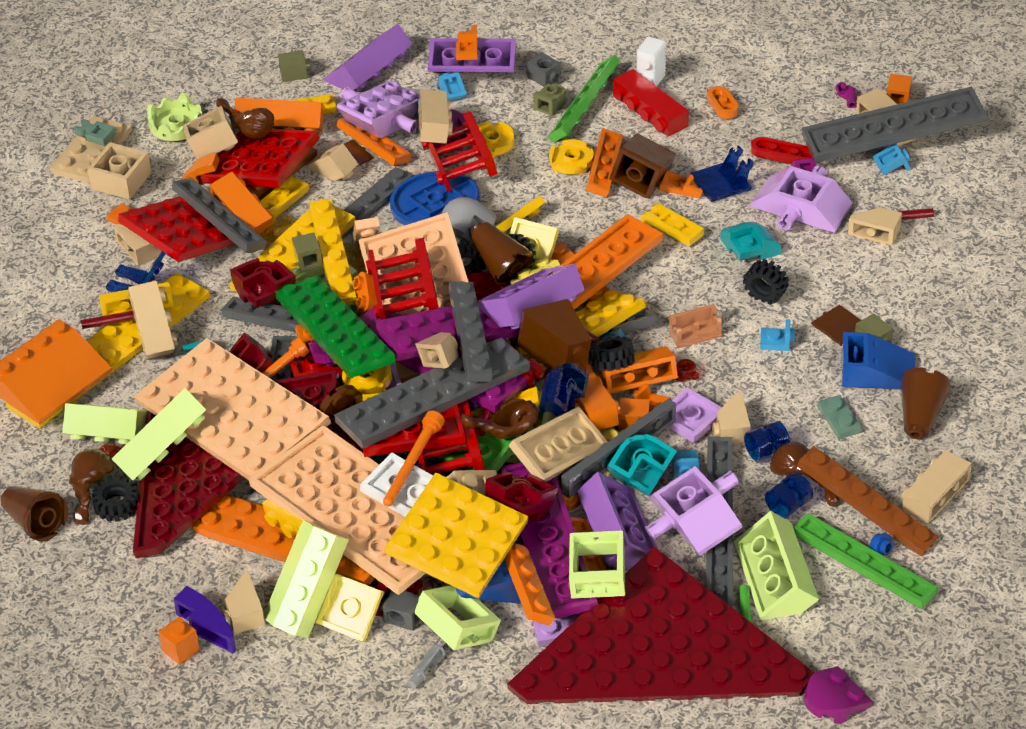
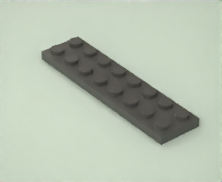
M971 86L802 127V136L814 162L818 163L986 122L987 113Z
M499 338L486 344L493 373L492 382L466 381L462 356H460L445 369L434 368L336 413L335 422L364 449L421 422L428 411L433 410L440 413L529 371L530 362L503 338Z

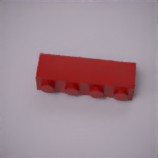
M632 69L613 79L612 92L615 99L625 103L631 111L634 110L644 121L651 123L658 132H662L669 137L688 127L689 110L636 70Z

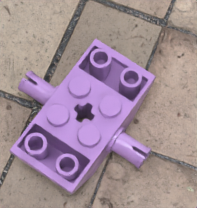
M387 81L362 93L345 87L341 92V99L344 101L338 103L337 108L347 122L379 138H383L400 129L412 134L418 128V121L412 118L418 110L420 95L416 94L413 90L399 86L395 81Z
M819 165L813 168L812 172L790 166L767 179L751 202V207L781 216L777 220V225L780 229H783L786 225L785 231L791 228L794 221H798L835 233L852 208L853 202L834 179L826 177L827 171L824 167L821 166L817 172L819 169Z
M694 466L649 497L650 501L663 516L645 526L646 532L655 541L656 538L671 528L676 529L697 554L701 556L742 528V524L722 496L736 485H739L738 479L729 470L714 482H710Z

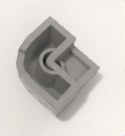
M458 197L448 202L441 213L448 212L455 238L458 237L465 243L467 240H470L472 244L474 243L471 235L475 225L480 222H489L494 226L496 221L495 212L479 201L469 197Z

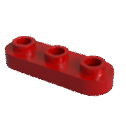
M757 137L751 142V153L759 158L792 164L795 160L813 158L808 147L805 145L767 137Z

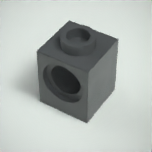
M541 52L527 61L528 78L543 87L547 83L555 84L561 79L560 62Z
M391 591L388 597H384L381 605L384 622L413 631L420 620L414 613L420 595L408 591H403L398 595Z

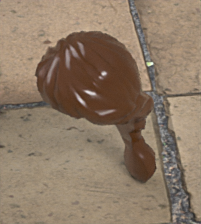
M217 98L216 106L223 107L224 111L229 114L231 126L238 128L246 137L262 139L270 134L274 125V114L267 108H255L240 114L237 110L230 107L226 99Z
M512 399L508 403L502 404L500 410L495 413L491 420L473 418L462 414L461 422L468 429L477 427L498 439H516L536 428L538 408L531 400Z
M789 442L777 448L770 461L771 472L778 476L804 474L825 490L824 498L829 506H838L841 501L837 495L797 467L799 460L809 451L804 444Z
M83 450L74 457L71 464L69 484L73 486L75 496L79 499L80 504L73 515V519L78 525L89 523L88 509L91 501L89 490L91 483L98 481L114 469V463L110 456L101 450Z

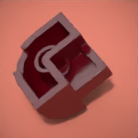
M256 258L230 269L232 282L239 297L244 303L250 301L256 308L270 302L280 305L281 303L276 299L275 291L282 289L287 284H295L296 276L278 260L270 262L260 261L259 258Z
M245 332L229 351L261 373L273 364L271 360L272 354Z
M511 471L487 478L485 482L486 497L527 515L528 518L535 522L543 518L550 510L558 491L557 487L531 474L528 475V478L512 476Z

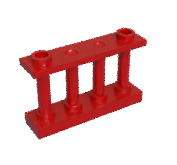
M471 111L463 113L465 122L461 123L462 126L452 129V135H448L447 140L463 134L467 137L434 148L433 145L438 143L421 142L424 151H429L438 172L435 174L439 185L444 184L447 192L451 191L448 180L472 171L486 169L489 177L498 174L493 156ZM469 145L472 147V149L441 160L439 159V156ZM473 157H476V159L478 158V160L448 170L446 172L444 170V168L471 159Z
M424 238L415 239L416 249L412 250V253L376 261L373 249L368 250L370 260L366 261L368 274L373 275L377 304L373 305L376 319H387L386 314L420 306L428 307L429 310L439 308ZM415 262V267L382 275H379L378 272L381 269ZM416 276L420 278L418 282L381 289V284ZM417 291L422 293L420 297L384 305L383 299Z
M468 400L457 404L460 417L462 414L472 417ZM463 425L466 444L423 450L418 458L420 464L418 467L431 475L435 473L441 474L466 466L469 468L474 467V470H485L475 428L468 429ZM463 449L465 452L469 451V453H465L464 457L427 467V459Z

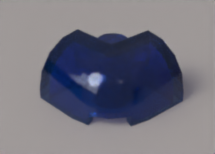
M565 363L554 367L547 374L543 382L538 409L541 412H551L557 417L574 409L576 398H585L589 374L573 363Z

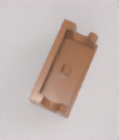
M714 304L669 315V334L677 348L722 337L721 317H716L717 309Z

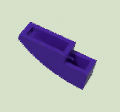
M186 585L174 598L176 615L188 620L189 625L197 631V636L233 654L236 651L234 634L222 613L206 597Z

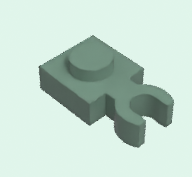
M82 119V127H74L77 136H85L86 141L105 146L117 134L115 126L96 121L93 125L90 124V121Z

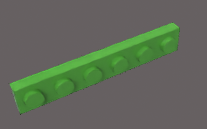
M615 54L600 63L550 132L548 138L552 142H556L559 139H567L572 134L571 129L582 120L580 116L590 109L591 106L589 104L599 96L598 91L607 85V79L617 71L615 67L620 62V59Z
M809 513L793 527L797 538L920 609H923L937 595L938 587Z

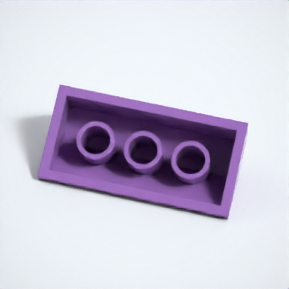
M396 24L372 40L323 78V80L338 88L344 89L349 87L359 92L368 85L366 82L368 79L373 81L382 74L379 70L382 68L387 70L394 65L393 59L397 57L399 60L409 53L406 49L413 43L400 25Z
M430 38L428 72H516V39L477 38L478 60H456V42L458 38Z
M576 264L545 268L477 301L478 307L499 327L510 326L511 329H516L520 327L523 309L568 299L571 302L577 299V294L585 290Z
M597 472L577 491L581 499L580 504L587 514L588 523L593 532L623 531L625 571L632 568L653 547L657 548L655 541L650 538L645 530V526H648L632 488ZM604 554L602 557L604 563L609 568L617 569V554Z

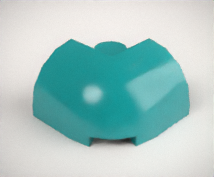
M743 222L721 230V241L729 252L735 253L740 261L755 256L763 260L782 254L781 246L772 233L757 222Z
M648 434L635 435L627 438L620 445L608 464L607 469L612 476L624 485L629 484L641 493L649 496L677 450L654 436Z

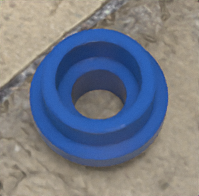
M887 533L875 534L871 539L870 548L883 556L889 555L893 549L891 535Z

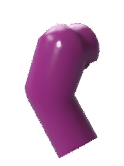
M839 82L835 87L838 96L847 100L848 108H857L856 89L846 85L845 82Z

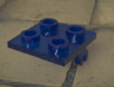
M739 145L736 152L733 147L729 150L723 163L690 173L694 177V182L703 190V193L710 202L751 190V185L747 179L754 163L750 158H748L747 165L742 160L736 170L739 157L743 153V149Z
M161 251L147 271L120 264L115 273L117 276L127 278L138 285L155 281V275L164 266V263L161 261L166 253ZM111 279L105 287L112 293L128 290V287L134 285Z

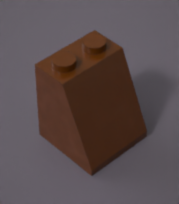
M636 133L620 148L609 179L649 199L663 180L666 171L671 168L676 153Z
M564 299L523 309L518 337L519 347L563 379L585 374L592 339L569 300Z

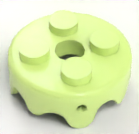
M181 93L177 100L163 98L157 108L154 104L148 105L149 129L155 137L165 141L185 140L186 136L183 125L202 116L200 104L194 105L186 93Z

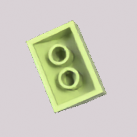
M65 403L63 433L71 434V439L85 440L87 435L95 436L94 441L109 442V438H118V443L127 444L145 427L147 410Z

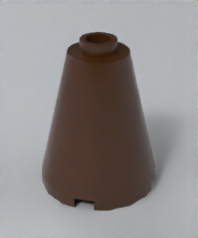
M480 222L472 229L471 238L494 281L499 286L510 284L508 282L509 279L517 277L519 271L529 268L533 260L530 256H534V254L489 222Z
M912 368L905 371L901 379L904 431L913 439H921L928 436L950 392L951 383L949 379L939 371L934 370L933 374L926 372V368Z
M11 486L1 496L0 502L3 509L30 538L39 542L52 539L58 534L54 531L60 528L61 524L65 526L69 512L67 502L55 492Z

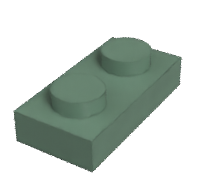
M841 395L818 401V409L838 439L861 433V425Z

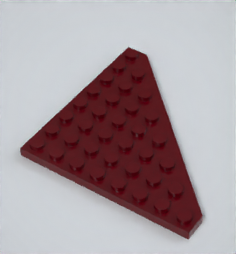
M337 369L275 382L319 410L323 399L327 395L332 396L337 392L335 389L339 387V374ZM148 410L146 416V425L155 417V415H153ZM187 437L177 445L172 442L166 448L169 453L159 463L154 460L147 466L151 471L140 480L133 543L135 558L161 554L245 477Z
M653 547L625 573V596L599 597L597 599L598 605H595L592 610L584 611L507 683V688L526 704H538V702H555V704L577 703V701L616 702V700L654 701V699L670 698L671 700H693V698L710 697V699H732V697L736 696L767 698L771 697V695L799 697L805 691L811 676L815 672L656 547Z

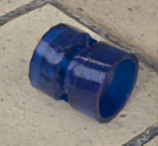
M778 420L763 426V429L758 427L744 434L746 450L756 463L770 458L778 447L790 442L787 429Z
M792 472L780 484H776L765 493V502L770 511L787 519L799 507H802L813 498V488L803 475Z

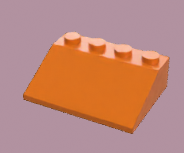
M58 319L0 361V398L38 424H41L62 409L65 403H70L112 372V367L76 329Z

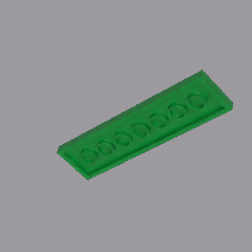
M319 276L308 277L296 284H287L282 289L275 291L276 299L350 379L396 362L394 353Z

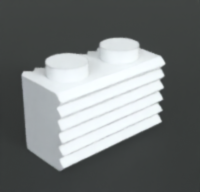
M646 37L644 42L640 44L639 49H637V72L657 86L666 75V42Z

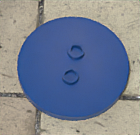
M438 171L418 174L402 182L392 192L390 197L391 213L399 223L403 225L412 224L440 215L448 202L458 197H469L480 202L479 188L471 178L461 175L448 180L451 191L447 192L444 184L439 185L435 174Z

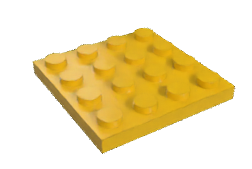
M435 473L386 544L384 553L479 599L527 524L528 516Z

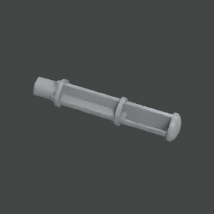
M440 637L412 671L413 676L407 682L408 686L412 689H416L421 682L427 680L426 670L432 663L439 664L451 648L449 646L446 651L444 650V647L447 645L444 640L438 645Z

